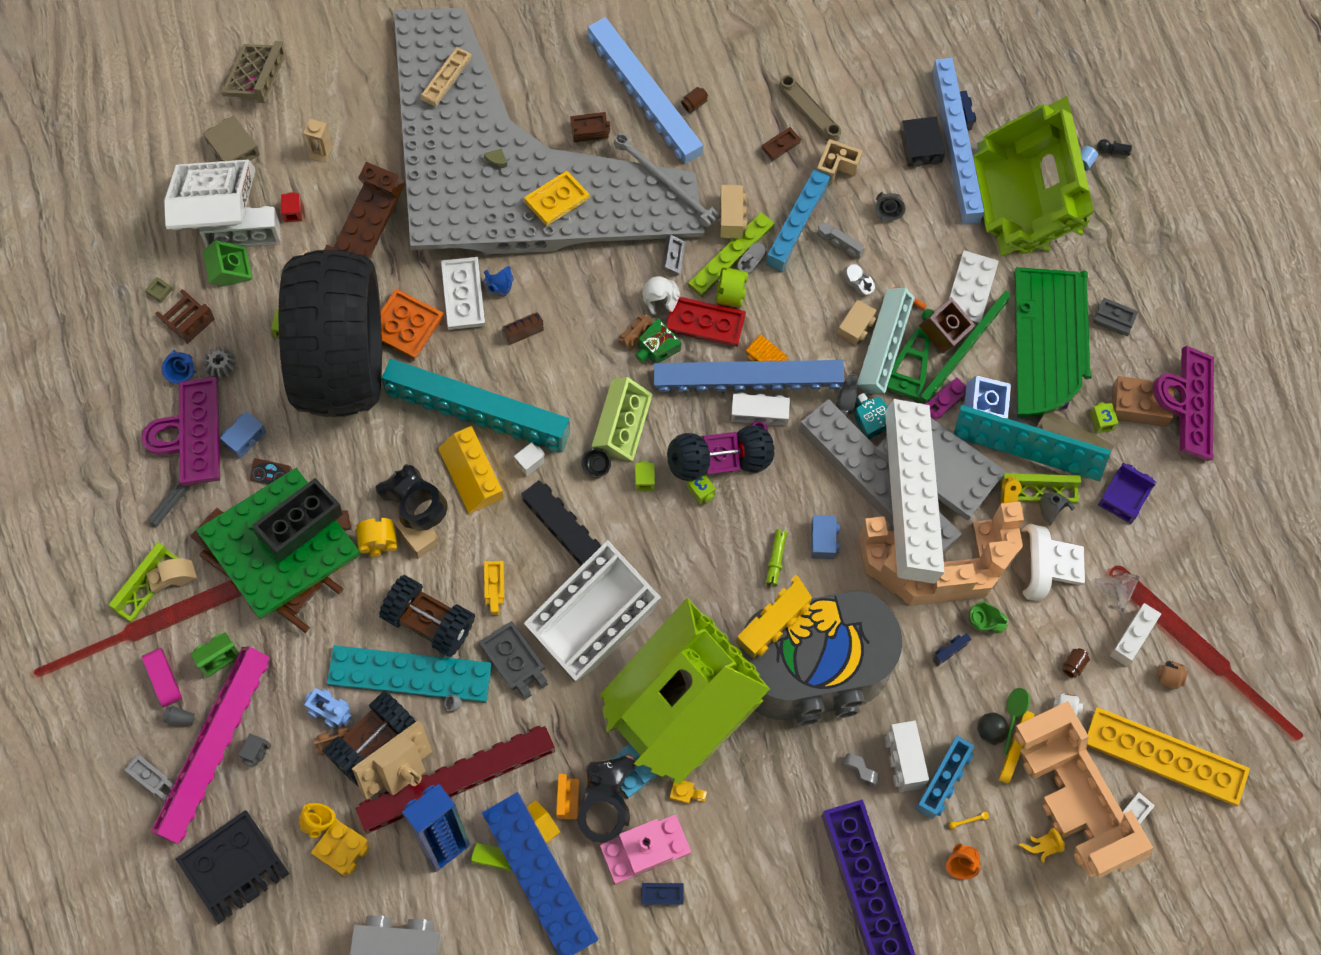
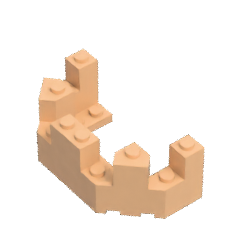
M1002 503L992 520L973 522L972 528L978 558L944 562V574L935 584L898 578L894 530L887 531L885 516L865 518L859 534L865 574L881 583L880 585L891 593L898 595L909 606L986 597L1023 547L1019 529L1024 521L1021 503Z
M1067 701L1016 725V733L1014 735L1018 744H1023L1024 746L1020 752L1024 760L1023 767L1026 773L1033 779H1036L1053 771L1056 785L1059 788L1062 787V789L1044 797L1042 808L1047 816H1051L1053 828L1061 834L1063 839L1084 828L1086 829L1084 833L1088 841L1076 846L1075 854H1073L1077 864L1081 865L1090 877L1096 875L1099 879L1115 870L1120 873L1149 859L1153 850L1152 844L1132 810L1123 814L1086 750L1089 736L1070 703Z

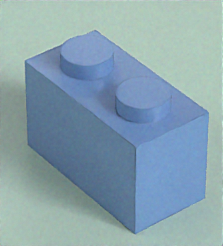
M246 411L243 415L237 417L235 423L230 428L224 430L220 440L228 450L240 459L266 433V429L261 422Z
M813 515L811 521V558L834 559L836 553H839L840 542L836 541V534L840 532V523H836V516Z

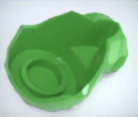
M985 601L972 606L969 613V621L976 630H993L994 633H1002L1008 627L1006 615L1001 613L996 607Z

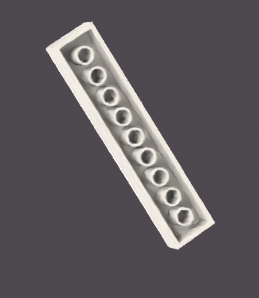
M894 399L885 411L897 577L935 584L944 574V561L930 406Z

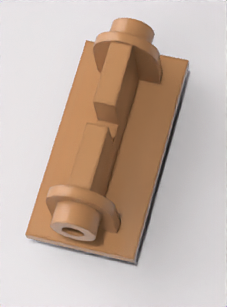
M648 314L646 316H638L630 325L633 330L627 328L619 336L618 342L621 345L626 344L629 352L638 345L639 338L653 324Z
M343 727L337 729V733L331 735L328 732L317 735V739H314L313 742L314 745H319L315 747L317 755H325L323 750L337 736L343 738L351 729Z

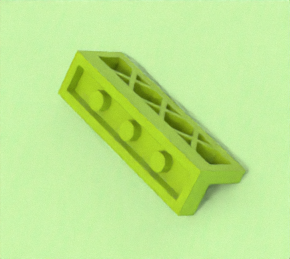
M1004 473L1001 479V490L1002 482L1006 477L1013 476L1018 479L1023 488L1018 494V502L1041 503L1040 499L1046 488L1052 489L1055 493L1063 495L1061 492L1064 489H1073V498L1067 499L1074 504L1079 502L1078 487L1081 484V475ZM1026 488H1032L1037 494L1034 497H1029L1023 491Z
M157 542L109 603V606L113 611L132 623L156 593L150 590L146 573L156 569L157 564L166 555L171 559L179 557L169 552L164 545ZM147 588L148 594L144 598L137 599L139 589ZM135 603V610L130 616L123 612L127 605Z

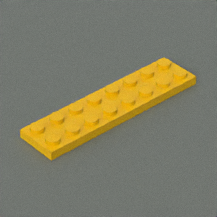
M1099 707L1095 708L1087 731L1089 736L1087 747L1236 807L1239 805L1249 774V767Z

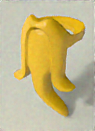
M1051 828L1048 834L1040 838L1030 836L1033 843H1040L1035 847L1019 844V846L1031 853L1044 852L1040 858L1042 863H1044L1047 856L1065 850V842L1055 828Z

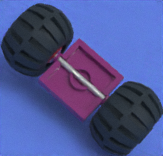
M753 425L744 427L738 432L705 436L684 433L678 435L670 442L667 450V461L672 474L684 481H694L700 479L705 474L737 471L740 469L746 472L757 473L770 466L774 459L775 447L770 433L759 426Z

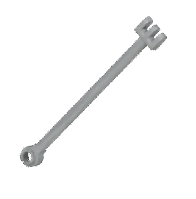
M620 133L615 136L614 145L616 149L628 151L701 214L699 221L705 227H709L721 218V215L713 207L707 211L636 150L629 142L627 135Z

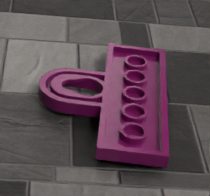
M1185 346L1181 350V377L1172 373L1158 376L1153 383V393L1157 403L1164 410L1180 416V451L1208 462L1213 460L1214 357ZM1169 386L1178 390L1181 398L1180 403L1169 394Z
M217 377L179 382V415L156 419L150 422L142 433L143 445L151 454L161 456L180 453V484L182 486L220 481L219 386ZM167 429L179 430V436L174 441L166 442L156 439L157 433Z

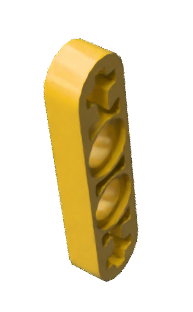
M1027 710L1021 716L1019 724L1033 718L1035 713ZM1015 735L998 778L999 781L1006 784L1011 780L1021 753L1020 750L1023 748V744H1018Z

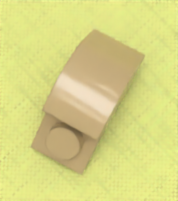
M183 558L160 562L157 564L158 568L146 573L152 592H158L171 584L183 586L197 579L192 561Z

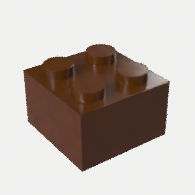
M952 297L941 304L919 325L942 354L955 346L976 326Z

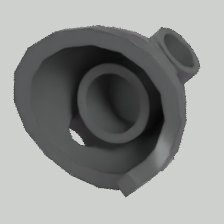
M880 192L877 195L876 212L881 222L894 221L903 216L906 208L899 194H884Z
M1044 493L1040 499L1042 516L1050 526L1062 509L1065 507H1069L1072 511L1075 509L1071 501L1059 493Z

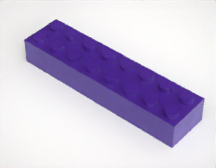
M863 799L823 811L821 817L867 955H915Z

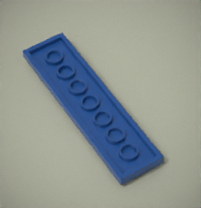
M519 792L482 812L485 821L558 955H574L598 941L599 938Z

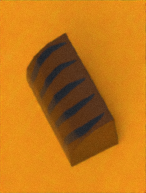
M535 312L502 326V330L511 345L544 331L543 320L539 313Z

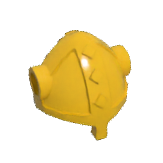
M306 804L301 809L298 824L300 825V830L311 838H318L321 832L332 825L336 814L333 809L324 804Z

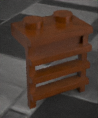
M606 112L570 116L573 142L609 138L610 121L606 119Z
M182 289L180 293L184 297L164 315L158 311L155 314L188 344L212 323L215 318L211 309L205 303L201 306ZM189 301L192 303L172 322L168 321ZM198 308L196 312H194L186 321H184L178 328H176L185 318H187L195 309Z

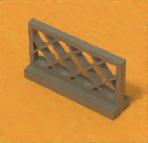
M275 41L273 45L243 44L222 90V95L227 97L257 98L258 103H265L286 56L282 41ZM247 51H254V52H252V53L246 55V52H247ZM265 52H270L265 56L262 55ZM257 56L260 57L259 59H257V60H255V61H253V62L251 61V59H253V58H255V57H257ZM247 61L249 62V64L243 67L240 66L241 64ZM263 62L265 63L263 66L257 68V65ZM251 68L255 69L254 71L248 74L245 72ZM240 74L244 75L238 79H235V77ZM258 74L260 75L258 78L254 80L251 79L252 77ZM246 80L250 81L249 83L243 86L240 85V83ZM237 85V87H238L237 89H235V90H230V88H232V87H234V86ZM251 87H254L253 91H245Z

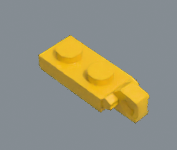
M484 561V598L486 605H490L491 616L499 615V605H503L505 600L504 561Z

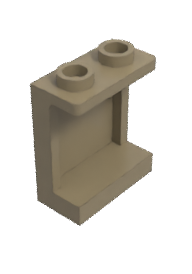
M234 115L224 119L218 125L210 127L203 133L207 144L211 145L222 161H251L260 155L257 145Z

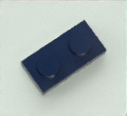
M967 90L960 91L967 131L972 130L973 124L976 122V114L972 112L971 108L972 99L968 97Z
M967 633L962 637L957 635L950 641L951 645L947 648L945 646L939 648L935 652L936 656L933 660L937 667L967 646L971 641Z
M642 883V905L683 906L684 883Z

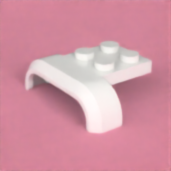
M1028 524L1021 529V532H1028L1030 535L1031 581L1028 588L1023 591L1026 599L1042 601L1050 591L1052 580L1076 585L1085 583L1083 546L1051 540L1050 532L1044 526Z

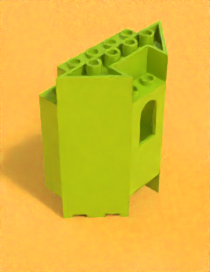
M1067 95L1052 104L1039 105L1028 113L1021 114L1020 117L1006 122L1005 125L997 129L991 130L990 133L983 136L984 140L977 143L979 151L973 155L984 209L985 227L988 233L997 237L1001 256H1006L1014 251H1018L1019 254L1033 253L1034 249H1042L1044 252L1051 251L1049 242L1070 232L1082 236L1083 228L1087 227L1090 221L1089 216L1094 212ZM1053 155L1060 182L1046 189L1041 170V161L1045 156Z
M687 597L600 693V696L605 703L603 714L604 719L608 722L606 733L616 728L640 755L634 764L639 767L642 764L650 767V772L664 777V775L670 776L673 782L680 784L695 768L703 765L763 702L762 698L770 688L759 677L760 674L756 671V667L744 658L741 650L735 647L729 641L728 636L715 626L713 619L706 616V614H702ZM683 669L691 674L692 686L672 707L659 691L679 670Z

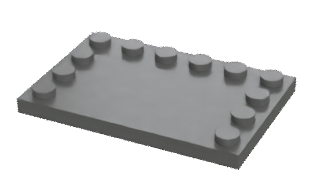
M931 418L938 500L968 521L1006 471ZM886 436L874 453L889 463Z

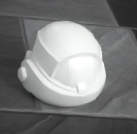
M660 276L650 278L643 288V300L648 305L651 314H657L654 302L662 300L666 296H668L666 308L673 312L680 297L677 284L673 280Z

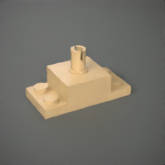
M416 721L352 768L361 793L366 799L372 797L382 788L395 795L408 784L416 786L417 784L414 780L418 784L421 782V775L426 772L422 759L432 752L422 723Z

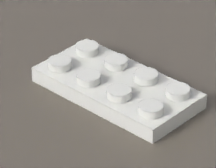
M964 250L949 299L952 297L973 323L978 325L984 314L999 261Z
M478 257L441 261L448 330L485 326Z

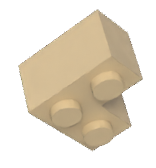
M829 139L817 170L830 176L829 184L831 185L837 171L855 176L863 150Z

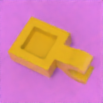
M683 780L680 784L673 783L670 800L690 804L691 799L705 802L707 792L695 790V783Z

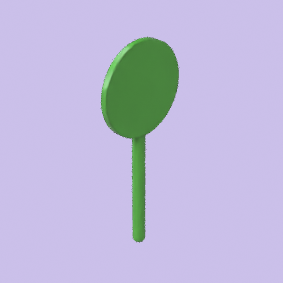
M1023 688L1014 689L1007 699L1006 707L1012 719L1004 754L1008 753L1016 718L1023 716L1029 708L1030 696Z

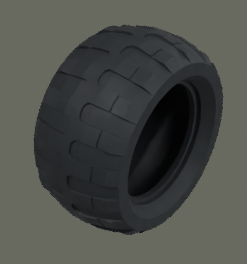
M315 250L304 255L293 256L284 265L282 270L278 311L280 360L287 399L299 412H308L322 417H346L358 414V412L369 411L379 401L382 378L381 310L374 264L365 255L353 254V252L344 250Z

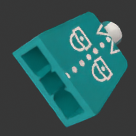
M865 393L860 394L856 397L859 407L856 408L854 416L861 432L870 440L886 431L885 411L888 405L880 397L869 400Z

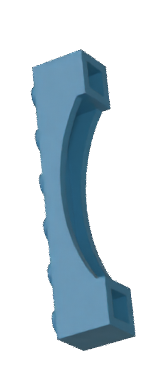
M816 169L813 170L767 255V266L783 272L802 230L828 188L829 175Z

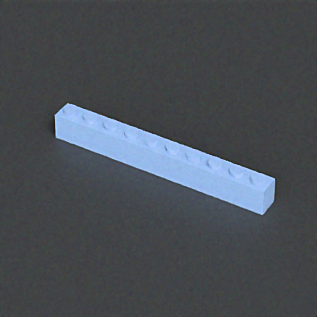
M604 17L588 26L587 38L589 42L594 44L598 54L605 58L607 66L614 70L619 82H623L628 94L633 95L639 108L642 107L647 119L651 120L656 131L664 136L666 144L673 148L676 157L686 164L702 155L703 144L607 18Z
M953 58L935 59L932 74L962 224L980 223L984 209Z

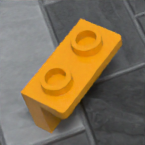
M559 774L557 819L577 820L579 779L567 778V774Z

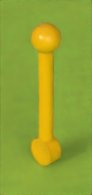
M982 812L979 816L958 822L951 821L948 826L950 829H955L956 826L976 820H987L989 814Z

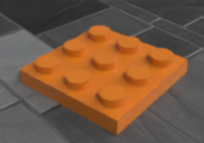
M396 288L381 310L382 343L416 360L443 319L444 313Z

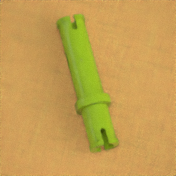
M782 529L775 530L771 558L767 565L768 573L765 584L770 586L772 581L771 587L778 586L779 573L782 570L781 562L788 534L785 530L781 534Z

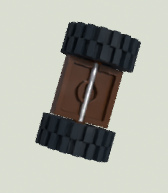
M406 575L400 576L395 584L391 586V590L388 591L386 598H384L383 605L380 607L379 618L399 628L402 625L432 642V648L448 657L455 655L472 628L475 614L458 604L450 608L422 592L423 586L421 583Z
M383 691L369 704L372 710L343 738L337 736L323 750L336 767L358 787L359 785L352 768L416 722L409 712L386 691Z

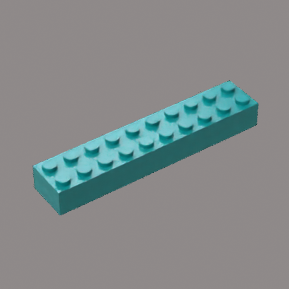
M391 358L382 376L385 393L391 398L397 399L398 397L404 399L409 404L414 405L416 403L422 405L427 410L434 409L440 411L445 416L452 415L460 421L473 422L480 428H491L498 434L505 433L511 435L516 440L523 439L529 441V443L532 442L534 446L541 445L547 447L552 452H563L570 435V418Z

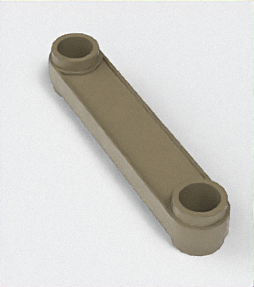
M783 76L779 84L780 91L785 94L827 141L829 139L838 141L841 136L840 126L797 83L793 76Z

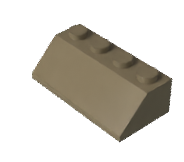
M1054 412L1044 414L1037 425V428L1111 450V452L1114 447L1113 444Z

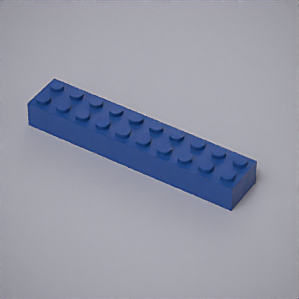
M440 784L429 786L424 790L421 798L417 801L413 799L405 805V810L402 813L421 850L437 871L471 846L456 805Z

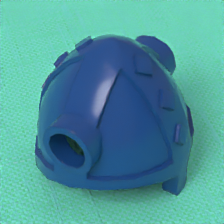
M510 266L505 267L494 275H490L488 270L484 271V283L488 286L490 293H496L501 296L509 294L512 282L514 281Z
M173 350L162 364V374L165 379L176 384L189 380L196 373L192 360L193 357L190 354Z

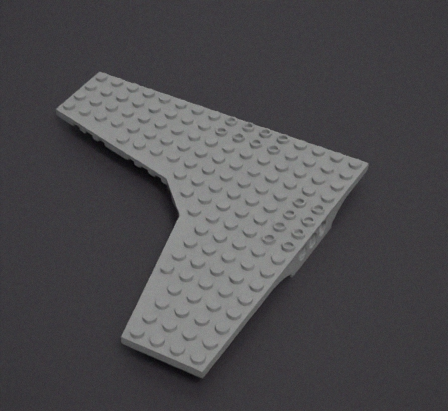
M464 8L394 10L411 250L462 248L481 251L485 255L554 252L569 245L585 242L664 239L669 235L677 238L704 237V227L699 221L701 214L643 164L550 149L510 121ZM456 47L472 54V59L437 107L420 100V95ZM502 149L507 161V167H498V165L487 162L484 158V153ZM656 166L700 204L695 172ZM567 170L590 194V199L546 226L525 204L524 197Z

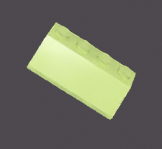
M628 377L612 379L592 447L606 451L610 457L633 462L653 394Z

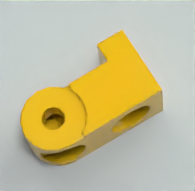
M1008 476L1003 480L1000 504L1018 502V494L1021 492L1022 486L1017 478Z

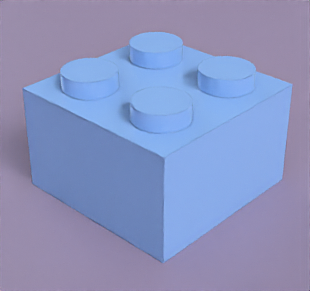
M975 376L967 382L964 406L1008 419L1011 384Z

